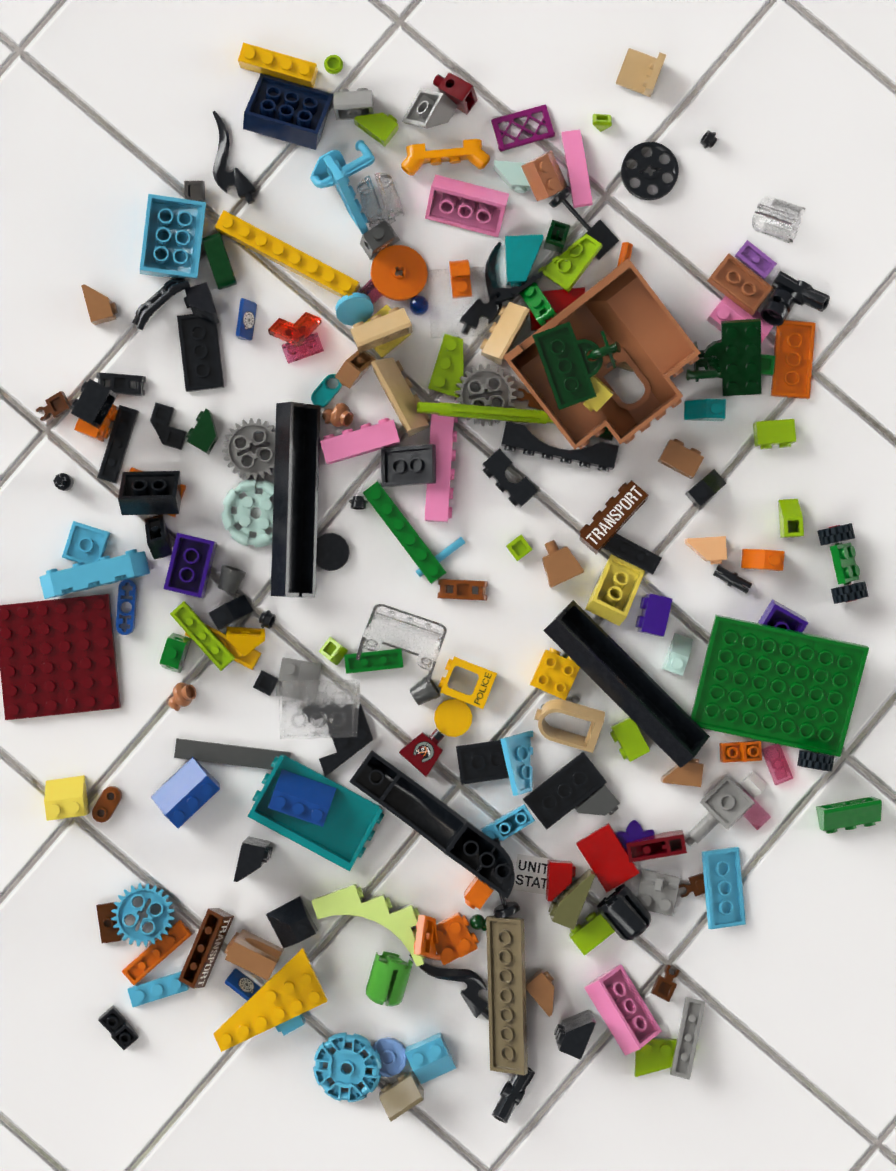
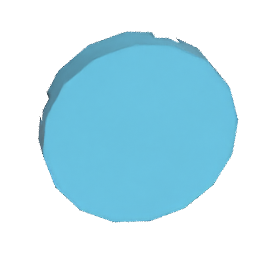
M355 292L352 293L353 295H345L338 300L335 311L340 322L353 326L361 321L366 322L374 312L373 303L370 297L364 293Z

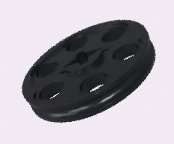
M644 142L634 146L626 154L621 166V178L625 188L633 196L642 200H657L667 195L674 187L679 173L675 155L666 146L657 142ZM643 148H650L652 155L644 157L641 151ZM665 154L669 156L670 161L667 164H662L659 161V157ZM628 160H635L637 167L629 169L627 167ZM648 167H650L651 170H654L652 176H649V173L644 172L647 170ZM665 173L671 174L672 182L665 183L662 180V175ZM633 178L638 179L640 186L637 188L631 187L630 180ZM655 185L658 193L655 195L649 194L647 191L648 186Z

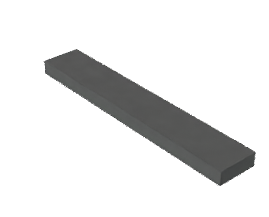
M177 738L174 758L190 760L194 757L197 761L273 770L271 764L276 756L280 757L281 754L291 758V752Z

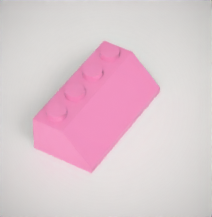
M435 175L431 185L425 219L499 237L509 193Z
M621 964L584 987L625 1056L641 1049L662 1032Z

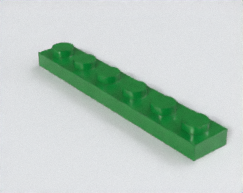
M378 481L363 492L364 496L431 585L447 573Z

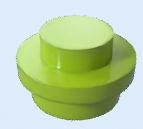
M337 55L328 56L324 61L325 70L330 74H338L343 68L342 59Z

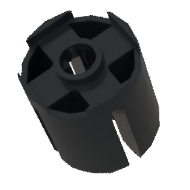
M625 884L615 888V892L607 898L604 897L596 906L598 912L624 941L633 940L640 936L651 922V914Z

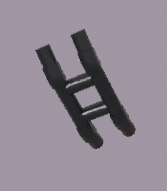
M177 278L167 281L150 299L138 307L132 323L138 329L143 330L152 314L176 293L190 288L188 280L185 281V278Z

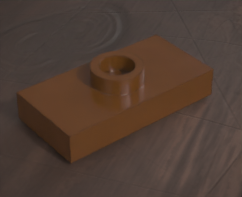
M114 902L97 904L101 943L121 941V935H117L120 928H113L117 921L111 920V918L116 916L111 911L117 909V906Z

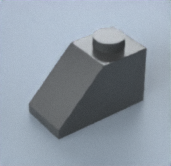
M603 785L574 809L582 814L605 816L609 813V815H612L618 810L619 807L617 805L620 802Z

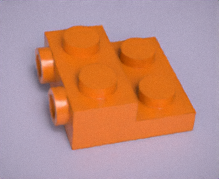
M458 912L436 924L439 943L435 944L437 954L441 955L443 965L478 949L477 943H479V940L474 932L470 933L468 929L470 924L465 915L461 916Z

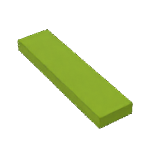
M185 601L170 613L220 671L236 659Z

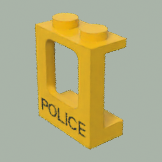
M455 656L453 660L449 659L445 668L448 670L446 678L442 677L438 685L441 688L440 693L483 709L497 673ZM455 666L478 674L479 678L472 695H467L448 687L447 684Z

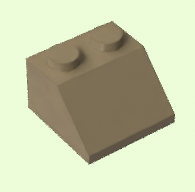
M412 1071L409 1073L403 1072L396 1078V1082L393 1084L387 1083L380 1089L379 1099L391 1122L424 1100V1089Z

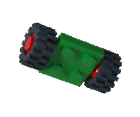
M852 523L836 525L817 531L821 546L836 543L835 546L830 547L838 585L844 584L845 586L831 589L834 604L869 597L865 581L851 584L852 581L859 580L860 569L855 562L856 552L851 542L845 544L841 542L855 538Z

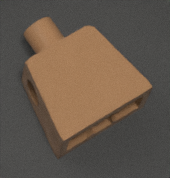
M555 540L544 544L549 555L543 557L542 562L550 588L584 573L583 568L567 546L559 550Z

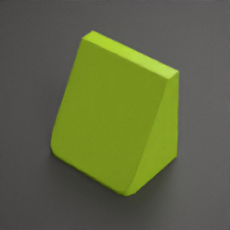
M329 637L319 652L332 663L338 665L344 658V655L348 653V650L335 639Z

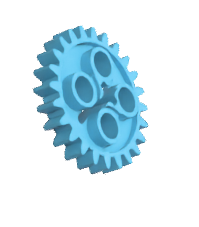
M139 883L138 889H135L132 885L131 892L124 890V897L118 895L121 900L120 903L114 902L118 908L111 911L116 914L111 920L117 921L113 928H120L117 935L124 934L123 941L130 938V945L134 941H136L137 947L141 945V942H144L145 947H148V941L155 945V938L162 941L161 934L168 935V932L165 930L166 927H173L169 924V921L175 920L174 917L170 916L175 910L169 909L173 902H166L169 895L162 896L163 889L156 892V885L152 889H150L149 883L146 884L145 888ZM141 897L144 901L143 905L138 908L134 907V899ZM148 899H151V903L146 910L148 917L142 919L139 930L135 931L141 918L138 914L139 912H144ZM160 905L161 912L153 915L151 913L152 906ZM129 915L135 916L136 919L135 923L131 926L125 924V919ZM152 923L153 930L150 933H145L143 931L144 924Z

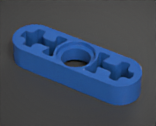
M128 579L123 580L118 587L116 630L122 635H129L135 629L137 585L134 581ZM127 583L133 587L128 595L129 597L133 596L132 600L122 599V595L126 596L127 593L126 590H123V586H127ZM124 602H129L132 605V609L128 613L122 611L121 606ZM121 615H131V619L127 618V624L130 625V629H126V632L121 628V624L125 623V618H121Z

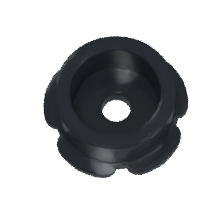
M708 130L701 138L700 143L705 149L708 147L712 148L716 143V132L712 133Z
M353 496V499L349 500L351 509H366L368 501L364 500L363 496Z
M270 610L266 611V613L263 612L259 618L261 627L270 629L275 622L276 616Z

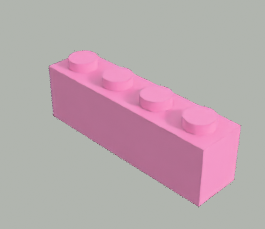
M381 419L378 421L379 424L371 426V423L360 426L359 430L355 431L347 429L342 431V435L334 436V434L324 436V440H321L320 444L327 465L377 451L381 448L401 444L394 419Z

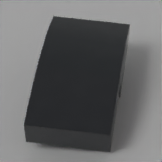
M114 1005L98 1019L111 1033V1038L123 1050L139 1038L132 1026Z

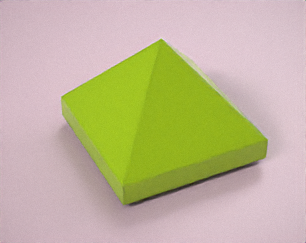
M593 114L592 123L602 132L612 126V116Z

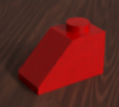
M548 860L547 901H553L572 883V878H575L576 867L573 866L571 861Z

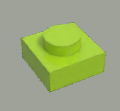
M522 535L506 545L516 561L533 550Z

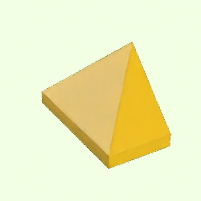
M226 626V639L243 656H246L265 641V629Z

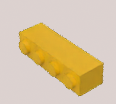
M244 42L238 58L240 68L311 88L314 87L318 73L316 63Z

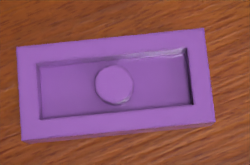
M748 240L735 255L738 260L763 280L777 265L775 261Z

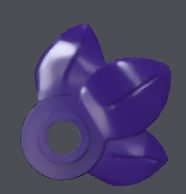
M632 820L628 824L626 832L618 831L616 835L627 851L626 843L653 836L655 833L653 829L643 831L641 825L636 820Z

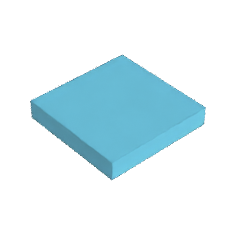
M73 521L62 558L78 563L84 562V565L99 561V558L104 556L111 533Z

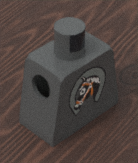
M383 221L362 235L360 245L371 260L381 250L396 244L400 239L392 226L387 221Z

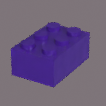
M177 533L163 589L204 598L217 542Z

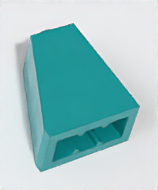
M543 235L505 236L506 285H510L513 288L520 287L527 282L543 243Z

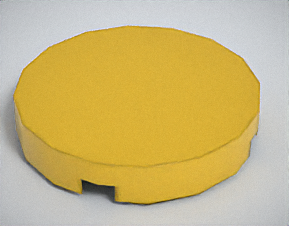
M448 699L438 705L434 721L441 733L446 736L457 737L463 735L472 724V713L465 702L458 699Z

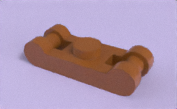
M438 579L440 592H438L437 598L487 601L485 593L488 581ZM448 585L453 586V593H447ZM472 587H478V594H472Z

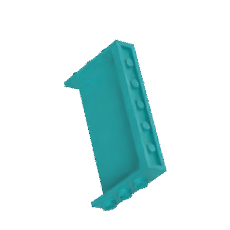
M281 754L280 757L276 756L271 764L273 770L271 774L266 773L261 783L264 784V787L261 791H256L252 799L255 803L247 817L350 871L357 857L361 858L366 848L363 846L366 840L371 841L375 833L372 830L375 824H380L383 819V808L284 754ZM282 769L336 788L323 827L268 808Z

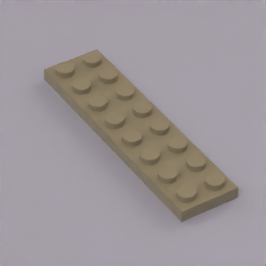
M487 916L490 1071L526 1075L528 1074L524 919Z

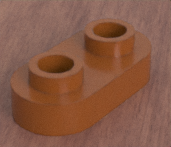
M110 786L102 792L92 810V816L97 822H106L112 817L122 799V792L118 787ZM109 793H113V794H114V799H113V800L109 799V797H108V794H109ZM100 809L104 810V816L99 815Z

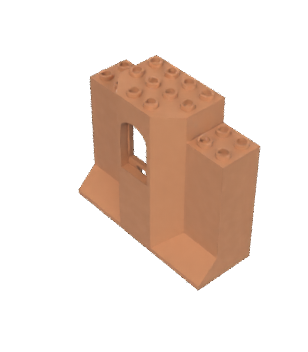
M628 258L531 336L503 356L574 450L578 447L581 450L590 443L589 439L593 435L597 438L605 432V426L619 444L623 442L628 444L635 438L634 434L640 430L642 433L651 426L650 421L654 418L659 420L666 414L667 408L670 406L675 408L682 402L683 394L671 380L670 376L673 375L675 378L684 371L683 366L687 363L691 366L699 360L698 355L700 351ZM570 321L576 340H591L601 348L605 344L600 331H604L609 345L614 344L616 341L620 345L621 352L612 354L616 361V367L623 361H626L644 384V395L640 400L632 404L624 403L604 378L606 374L613 370V366H610L608 369L605 367V365L611 362L609 355L603 357L602 366L595 376L614 392L610 399L597 412L595 410L592 412L583 405L585 401L559 410L532 335Z

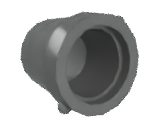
M222 565L218 588L236 594L242 580L245 578L246 572L235 567Z
M429 675L409 689L418 705L441 696Z

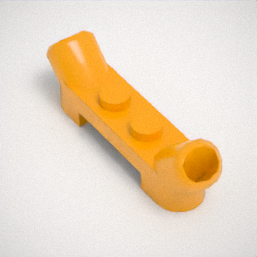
M480 139L463 140V148L430 151L425 150V143L413 144L406 147L407 157L401 163V168L408 175L414 176L423 164L441 165L442 162L457 164L461 160H468L481 170L489 163L490 156L482 150V140Z

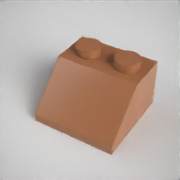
M552 150L521 166L537 201L549 198L567 186Z

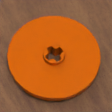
M392 245L381 250L375 256L371 265L373 285L380 294L395 301H405L417 296L423 290L428 277L427 266L422 256L414 249L403 245ZM396 270H397V271L402 270V271H403L402 276H401V275L396 276V275H395Z

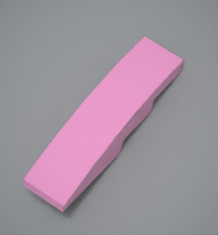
M579 129L561 132L573 207L591 206L593 202L581 131Z

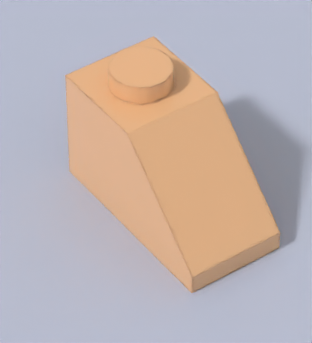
M726 536L685 539V544L704 561H710L711 565L722 564V560H727Z

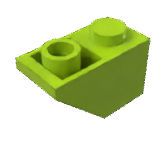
M798 499L778 500L780 538L804 536L803 516Z

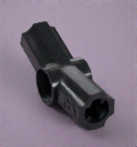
M782 271L778 273L771 285L775 289L789 292L798 305L805 304L823 312L829 304V295L813 289L810 284L802 280L797 281Z
M528 1067V1074H514L511 1080H508L500 1093L501 1098L492 1113V1116L498 1121L506 1124L515 1107L521 1102L525 1089L535 1074L530 1067Z

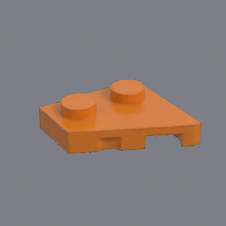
M419 915L416 924L417 932L414 942V954L432 960H441V955L436 954L435 944L439 943L436 932V919L426 915Z

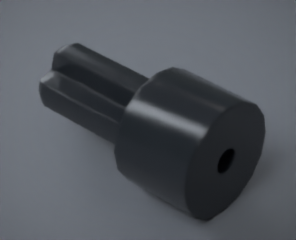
M65 473L57 474L53 480L55 486L62 491L70 490L74 484L73 478Z

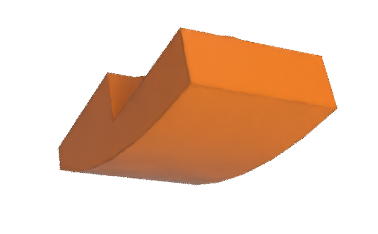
M761 741L719 743L720 762L722 763L762 760Z

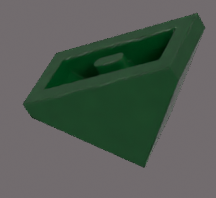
M552 220L544 248L562 254L570 225Z

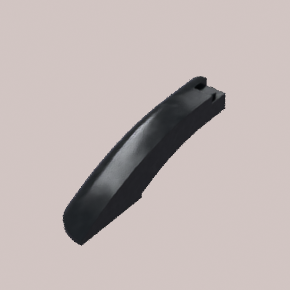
M371 750L349 782L444 852V854L508 899L514 886L515 874L512 860L506 850L439 798Z

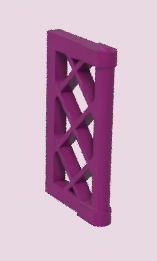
M546 104L491 119L500 152L555 137ZM541 112L543 114L541 121L532 117L533 114ZM527 117L523 126L514 122L516 119ZM529 119L539 124L535 133L525 128ZM509 122L505 131L499 129L498 124ZM511 124L521 129L516 138L507 133ZM541 125L547 128L548 133L537 134ZM523 130L533 135L530 138L519 140ZM507 136L514 140V142L504 145L503 138Z

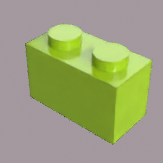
M794 419L758 421L753 423L755 447L760 446V449H771L772 445H779V448H787L796 442Z
M630 717L611 726L612 731L610 735L614 742H619L621 746L619 752L624 760L627 758L631 762L650 752L637 724Z
M591 912L585 918L586 921L581 925L579 923L576 924L574 930L570 929V938L584 956L615 932L599 912Z

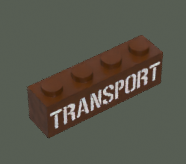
M632 480L628 484L625 482L619 488V494L615 498L612 496L605 504L607 507L602 512L599 510L592 518L594 521L590 525L586 524L579 532L581 534L579 540L596 555L648 499L649 495Z
M208 908L178 979L179 981L193 989L205 987L233 921V915L220 908Z

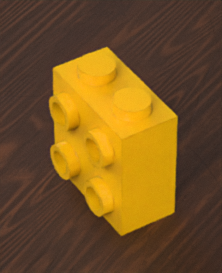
M550 648L549 651L545 649L530 681V685L566 700L580 667L569 656L566 659L560 656L561 652Z

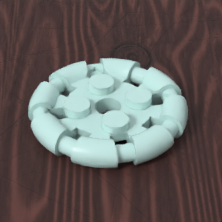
M254 479L238 483L239 486L235 489L232 488L223 502L224 511L221 513L226 531L228 530L231 533V537L236 542L247 547L248 545H254L257 548L272 544V532L268 535L265 530L270 526L273 529V503L269 499L274 496V483L267 480L257 481ZM256 488L263 489L262 495L256 494ZM245 492L247 496L241 500L238 495ZM232 506L237 507V514L231 513ZM254 508H259L262 512L261 516L257 519L251 516V511ZM238 522L243 527L240 530H237L234 526ZM250 532H257L256 538H251Z

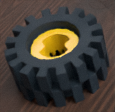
M799 750L797 766L832 772L834 756Z

